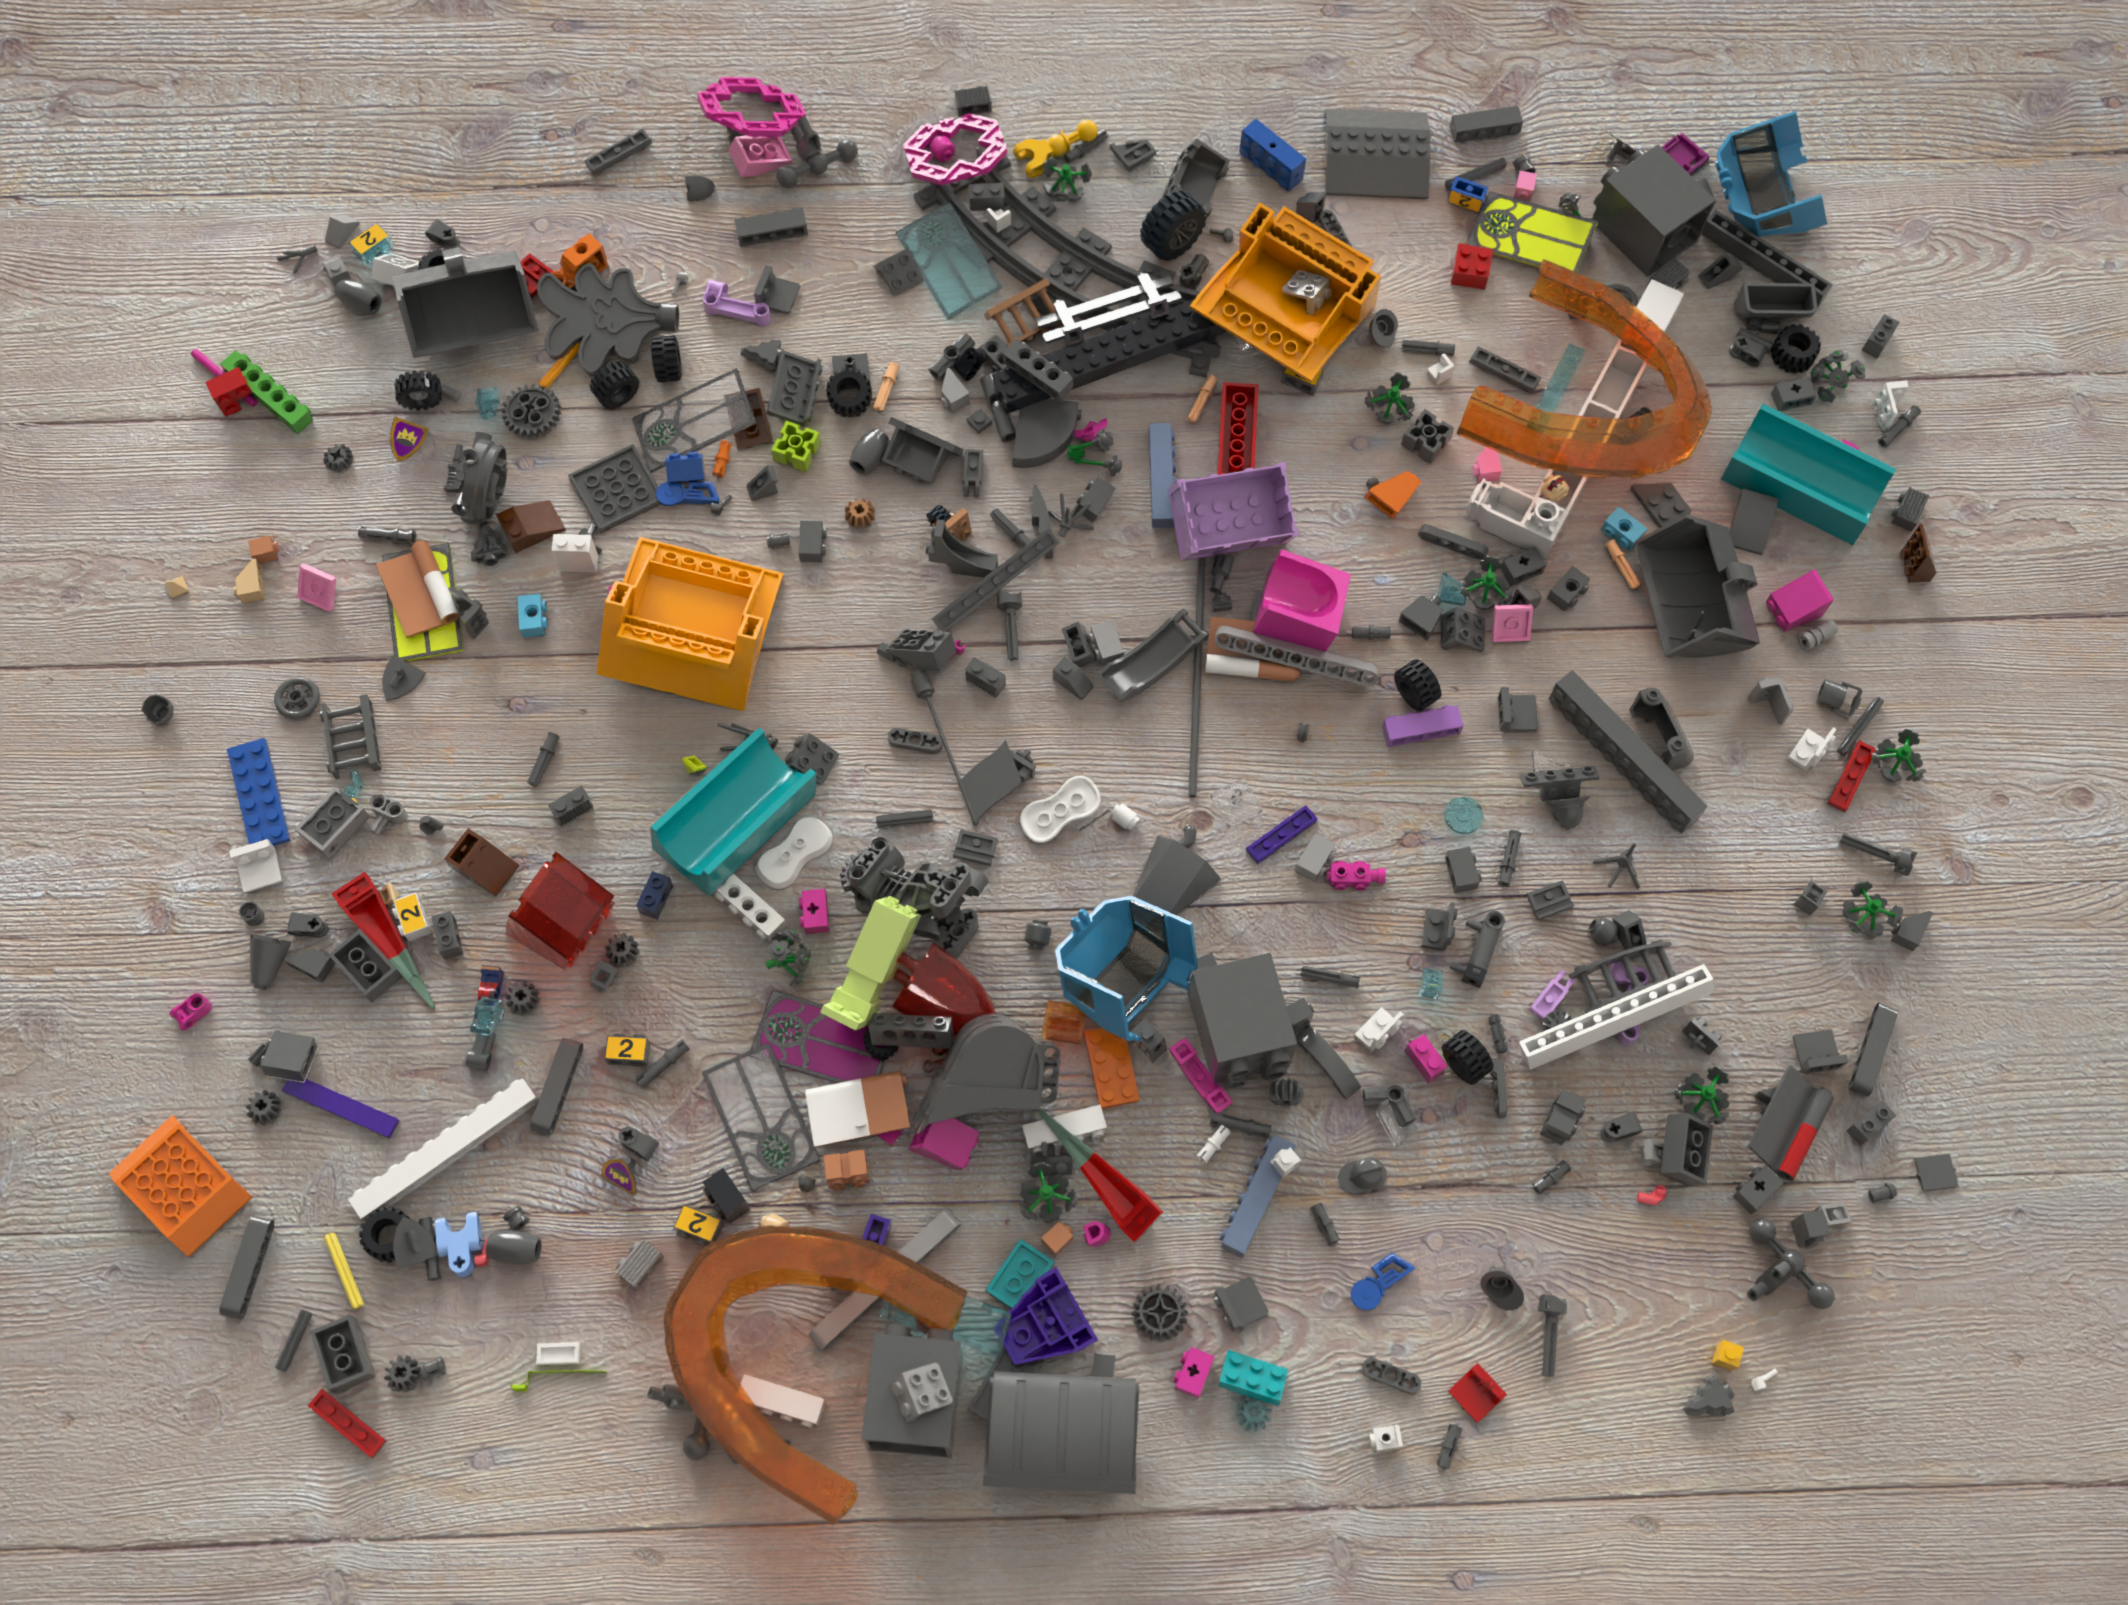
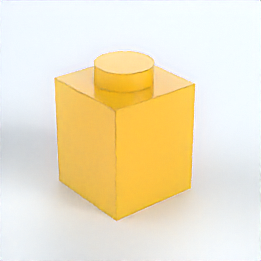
M1722 1340L1717 1343L1712 1364L1730 1371L1735 1370L1739 1367L1744 1347Z

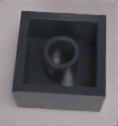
M724 1168L703 1181L706 1187L703 1189V1192L711 1204L716 1203L714 1208L723 1221L727 1219L731 1224L751 1210Z

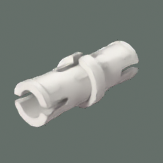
M1220 1125L1214 1135L1206 1140V1145L1196 1155L1199 1161L1207 1164L1212 1155L1221 1149L1220 1145L1231 1134L1228 1128L1224 1130L1225 1126Z

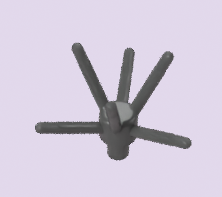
M1060 493L1062 519L1052 511H1048V514L1060 522L1059 526L1061 529L1058 535L1065 538L1068 530L1072 528L1093 530V526L1074 524L1091 504L1087 503L1077 514L1076 508L1078 505H1076L1069 517L1070 508L1066 507L1065 512L1064 495Z
M1635 843L1632 844L1630 849L1622 852L1620 856L1593 861L1594 864L1617 862L1619 865L1608 887H1612L1622 868H1627L1636 887L1640 888L1636 878V871L1631 863L1633 860V850L1636 847Z

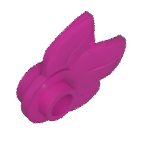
M1104 418L1098 423L1089 421L1084 429L1075 431L1074 435L1076 438L1092 442L1093 439H1096V433L1107 426L1108 420Z

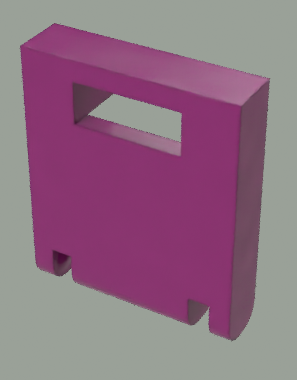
M1681 132L1662 146L1690 175L1705 165L1710 158L1706 152ZM1694 160L1697 161V163L1693 167L1689 165Z

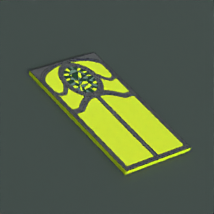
M1489 191L1466 245L1493 249L1492 254L1576 277L1598 221Z
M450 544L430 546L458 610V605L450 591L452 587L455 588ZM411 550L382 555L383 562L411 553ZM387 593L395 657L407 662L464 651L460 619L406 638Z

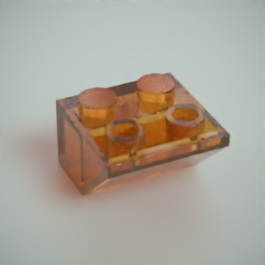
M1048 1000L1042 1029V1039L1081 1045L1086 1014L1072 1003Z

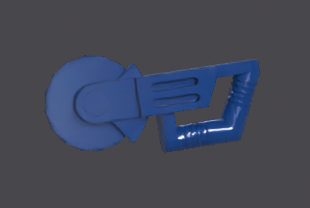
M690 481L689 489H685L681 483L678 485L674 482H665L656 490L658 502L666 506H673L678 503L681 505L683 503L705 505L712 504V502L719 504V497L713 482ZM693 488L708 489L711 497H704L702 490H695Z
M1394 1253L1389 1254L1371 1267L1378 1279L1366 1276V1279L1357 1281L1353 1285L1351 1290L1353 1304L1362 1310L1376 1308L1381 1301V1296H1384V1291L1412 1272L1415 1267ZM1391 1263L1405 1269L1401 1274L1393 1269L1384 1275L1381 1273V1270Z

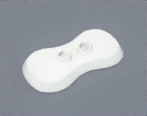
M1076 776L1070 778L1053 796L1034 801L1023 809L1020 816L1023 831L1030 840L1037 843L1052 840L1069 822L1086 818L1095 813L1101 802L1099 790L1088 777Z
M803 817L797 820L780 844L764 851L758 857L755 864L758 877L765 884L775 889H783L790 886L797 879L802 867L808 861L824 854L830 848L833 841L830 829L815 817Z

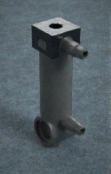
M1499 911L1489 912L1483 924L1467 920L1466 926L1480 932L1467 967L1451 963L1449 967L1455 972L1463 974L1462 982L1478 988L1481 987L1501 930L1505 924V918ZM1489 921H1496L1498 926L1491 925Z

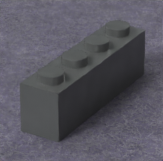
M1512 106L1452 115L1450 129L1454 143L1475 139L1481 140L1489 137L1520 133L1523 119L1519 107Z
M793 208L791 210L734 219L740 247L808 235L803 208Z

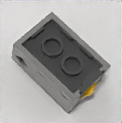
M335 786L301 821L295 830L301 838L330 859L370 816L354 798H350Z

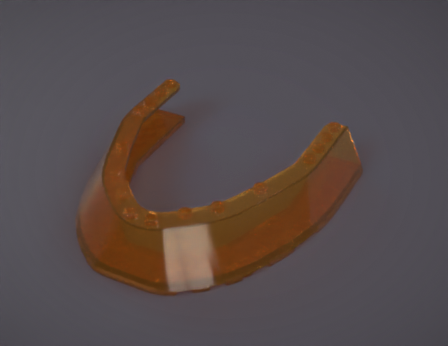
M1543 259L1539 267L1540 275L1529 297L1604 328L1614 337H1619L1624 344L1636 351V355L1657 372L1660 371L1669 393H1672L1674 401L1668 407L1638 417L1625 419L1597 418L1594 416L1584 417L1545 412L1487 386H1478L1470 397L1457 435L1523 463L1542 469L1550 468L1575 473L1577 476L1641 478L1648 474L1665 472L1671 467L1686 462L1695 452L1712 413L1711 400L1706 385L1693 362L1671 337L1620 293L1596 280Z
M773 1225L736 1232L719 1241L712 1242L697 1254L667 1303L663 1324L666 1352L673 1376L684 1397L704 1427L731 1457L765 1484L835 1525L851 1510L857 1500V1485L785 1443L755 1406L737 1380L731 1367L724 1332V1317L727 1309L739 1298L779 1285L818 1286L878 1296L934 1329L952 1331L960 1319L968 1291L890 1248L851 1235L819 1228Z

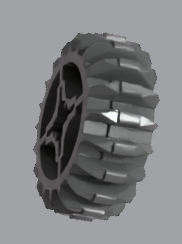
M1161 1284L1157 1285V1291L1154 1290L1152 1285L1149 1286L1150 1293L1143 1289L1142 1294L1144 1298L1137 1295L1136 1299L1140 1303H1133V1307L1138 1310L1132 1311V1316H1138V1318L1133 1320V1323H1141L1137 1327V1331L1145 1329L1144 1337L1151 1333L1150 1340L1154 1341L1155 1335L1159 1336V1342H1162L1163 1335H1165L1167 1341L1171 1340L1170 1333L1177 1337L1178 1332L1176 1329L1180 1331L1184 1329L1180 1323H1187V1319L1182 1316L1188 1315V1310H1182V1308L1187 1306V1303H1179L1183 1296L1175 1297L1176 1289L1169 1293L1168 1285H1166L1165 1291L1161 1290ZM1156 1297V1305L1153 1308H1148V1310H1143L1144 1305L1150 1299ZM1163 1298L1170 1300L1176 1309L1173 1310V1308L1166 1307ZM1159 1303L1161 1311L1165 1313L1161 1318V1323L1158 1314L1154 1313V1311L1157 1312ZM1144 1316L1154 1319L1157 1329L1151 1327L1145 1321ZM1177 1316L1176 1321L1170 1327L1163 1329L1165 1319Z

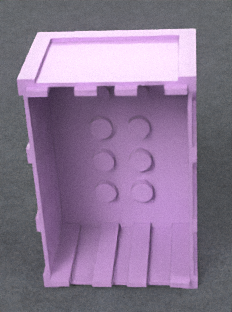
M1285 462L1278 463L1275 466L1253 469L1252 467L1246 468L1243 471L1217 475V473L1210 474L1208 477L1191 480L1179 479L1173 483L1167 491L1181 561L1285 544L1299 536L1298 528L1295 526L1285 474Z

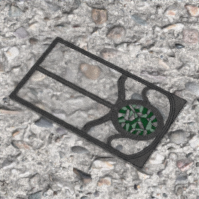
M737 368L632 418L650 473L665 467V459L669 457V454L679 453L681 456L687 455L689 452H697L756 424V419Z
M769 1042L702 1072L752 1191H757L764 1186L821 1161Z

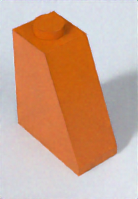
M1405 471L1372 487L1364 498L1393 519L1422 481L1415 474Z

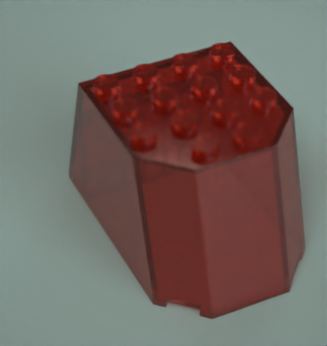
M555 851L552 855V862H545L520 896L518 901L521 904L516 912L512 910L508 915L505 934L566 970L568 966L572 967L575 964L580 953L579 950L582 952L585 950L591 936H594L600 929L603 919L606 920L612 912L615 896Z

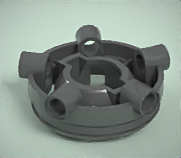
M476 432L472 449H466L461 454L463 469L466 470L463 491L457 494L451 509L456 515L461 516L460 519L466 523H475L478 520L487 522L493 517L495 510L500 504V496H503L508 469L506 468L507 455L505 447L501 444H495L494 441H491L492 436L483 432Z

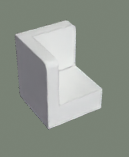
M990 208L986 210L987 222L997 233L1011 225V212L1009 210L1003 212L1002 209H999L995 213Z
M1442 354L1439 362L1427 369V374L1436 385H1439L1451 378L1454 364L1445 354Z

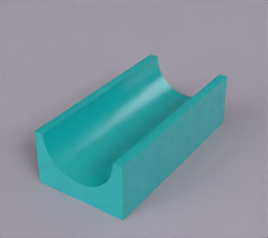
M1762 404L1738 449L1732 456L1721 480L1741 490L1746 489L1779 498L1777 508L1854 545L1870 520L1869 516L1894 475L1896 468L1772 407Z
M758 728L650 827L652 849L710 896L815 796L816 772L810 769L805 774H802L787 766L770 747L765 737V732Z

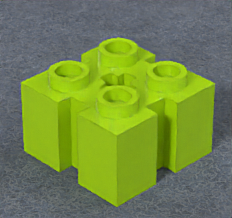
M786 421L780 431L781 439L777 438L771 449L773 461L784 465L790 462L793 463V468L807 472L812 463L811 454L816 455L821 445L820 433L809 428H805L804 431L800 430L798 424Z

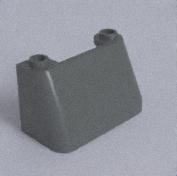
M1196 138L1178 157L1162 198L1168 193L1172 194L1174 191H1185L1204 207L1208 217L1213 209L1211 208L1212 203L1209 200L1218 179L1227 174L1230 160Z
M1651 687L1639 691L1629 710L1633 718L1641 716L1646 723L1655 720L1668 750L1662 755L1663 762L1672 771L1690 765L1694 759V752L1669 702L1656 688Z

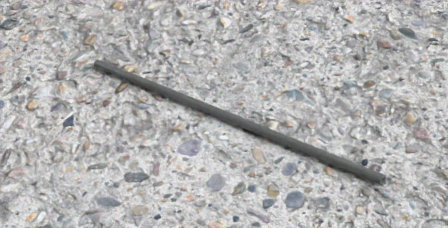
M1206 557L1198 558L1196 624L1202 630ZM1202 643L1194 650L1189 797H1196Z

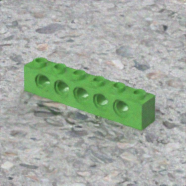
M235 350L220 363L225 373L239 367L253 392L251 395L297 435L314 421L310 415L311 410L305 404H299V400L293 394L289 395L281 384L277 385L274 383L275 380L269 374L265 375L256 363L253 365L244 353L241 355Z

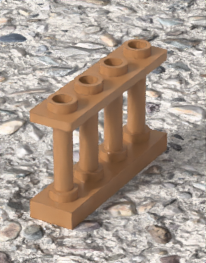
M1047 278L985 312L984 316L987 321L991 319L996 320L1008 341V347L1015 339L1002 318V313L1005 311L1011 312L1023 333V336L1017 338L1020 342L1029 343L1035 339L1037 334L1043 335V333L1050 331V327L1061 325V323L1029 331L1017 310V305L1023 303L1026 304L1034 320L1041 317L1031 301L1033 296L1038 295L1042 298L1050 314L1055 312L1053 303L1046 293L1050 285Z

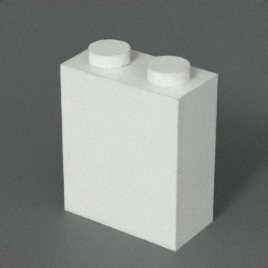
M553 534L552 553L560 572L597 573L599 556L591 535Z

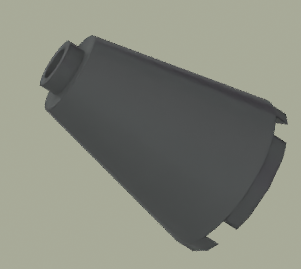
M250 935V983L254 984L253 988L266 990V986L271 987L291 946L290 941H279L272 937Z

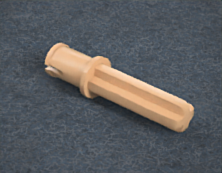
M894 362L889 363L886 374L882 377L883 382L873 406L877 412L884 410L891 388L896 383L895 378L900 366Z
M1208 375L1203 386L1199 388L1200 393L1187 417L1189 422L1195 423L1208 397L1212 396V390L1218 381L1215 376Z
M1616 540L1607 542L1605 547L1612 556V562L1617 564L1632 590L1639 588L1641 584L1624 557L1626 554L1620 550Z

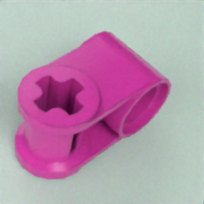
M195 993L180 1005L174 1007L169 1015L171 1018H175L180 1030L184 1031L191 1028L198 1020L208 1014L212 1009V1003L203 995ZM202 1001V1005L197 1008V1004Z

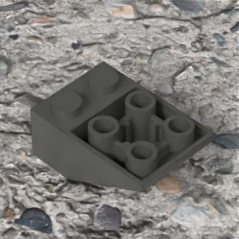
M904 629L886 648V652L922 670L940 671L956 653V647L951 632Z

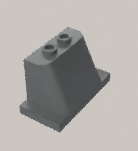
M891 417L888 424L896 428L882 461L895 466L894 470L902 474L905 471L911 473L910 477L920 481L922 478L933 483L950 453L953 452L961 456L964 449Z

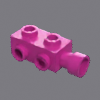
M1336 861L1331 863L1330 870H1326V881H1330V886H1335L1336 890L1354 887L1355 890L1360 891L1369 887L1370 882L1385 884L1386 870L1385 868L1370 870V863L1356 861L1354 863ZM1357 872H1364V874L1359 875Z

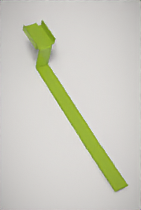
M598 1370L528 1371L526 1385L510 1386L513 1391L527 1392L530 1373L607 1372Z

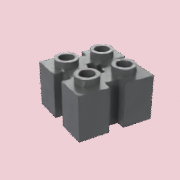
M1424 409L1417 417L1415 425L1412 423L1404 433L1401 445L1412 452L1416 449L1420 452L1419 457L1431 464L1438 456L1440 449H1443L1451 440L1454 428L1444 421L1441 423L1437 422V416Z
M1563 1089L1555 1099L1540 1135L1560 1145L1565 1140L1569 1141L1574 1136L1578 1128L1577 1123L1586 1110V1107L1583 1106L1586 1100Z

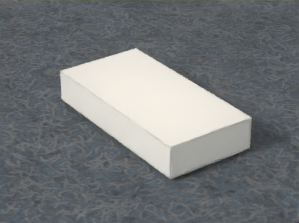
M581 1343L537 1344L536 1365H580Z

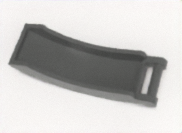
M1182 609L1173 618L1170 617L1141 644L1119 659L1109 662L1096 675L1121 702L1125 701L1164 677L1198 645L1204 642L1209 637V634L1203 631L1188 616V612L1185 609ZM1181 620L1197 635L1194 640L1178 624Z

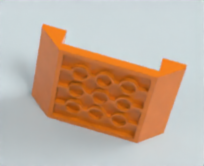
M174 1115L166 1120L109 1173L114 1183L188 1257L253 1198L196 1141Z

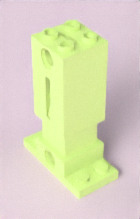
M890 896L875 900L846 964V967L850 968L844 984L835 989L830 1003L823 1005L820 1013L854 1030L869 1025L873 1013L881 1014L878 1010L882 1000L878 998L885 983L893 979L921 917V914L916 912V908L909 905L903 906L899 904V900Z

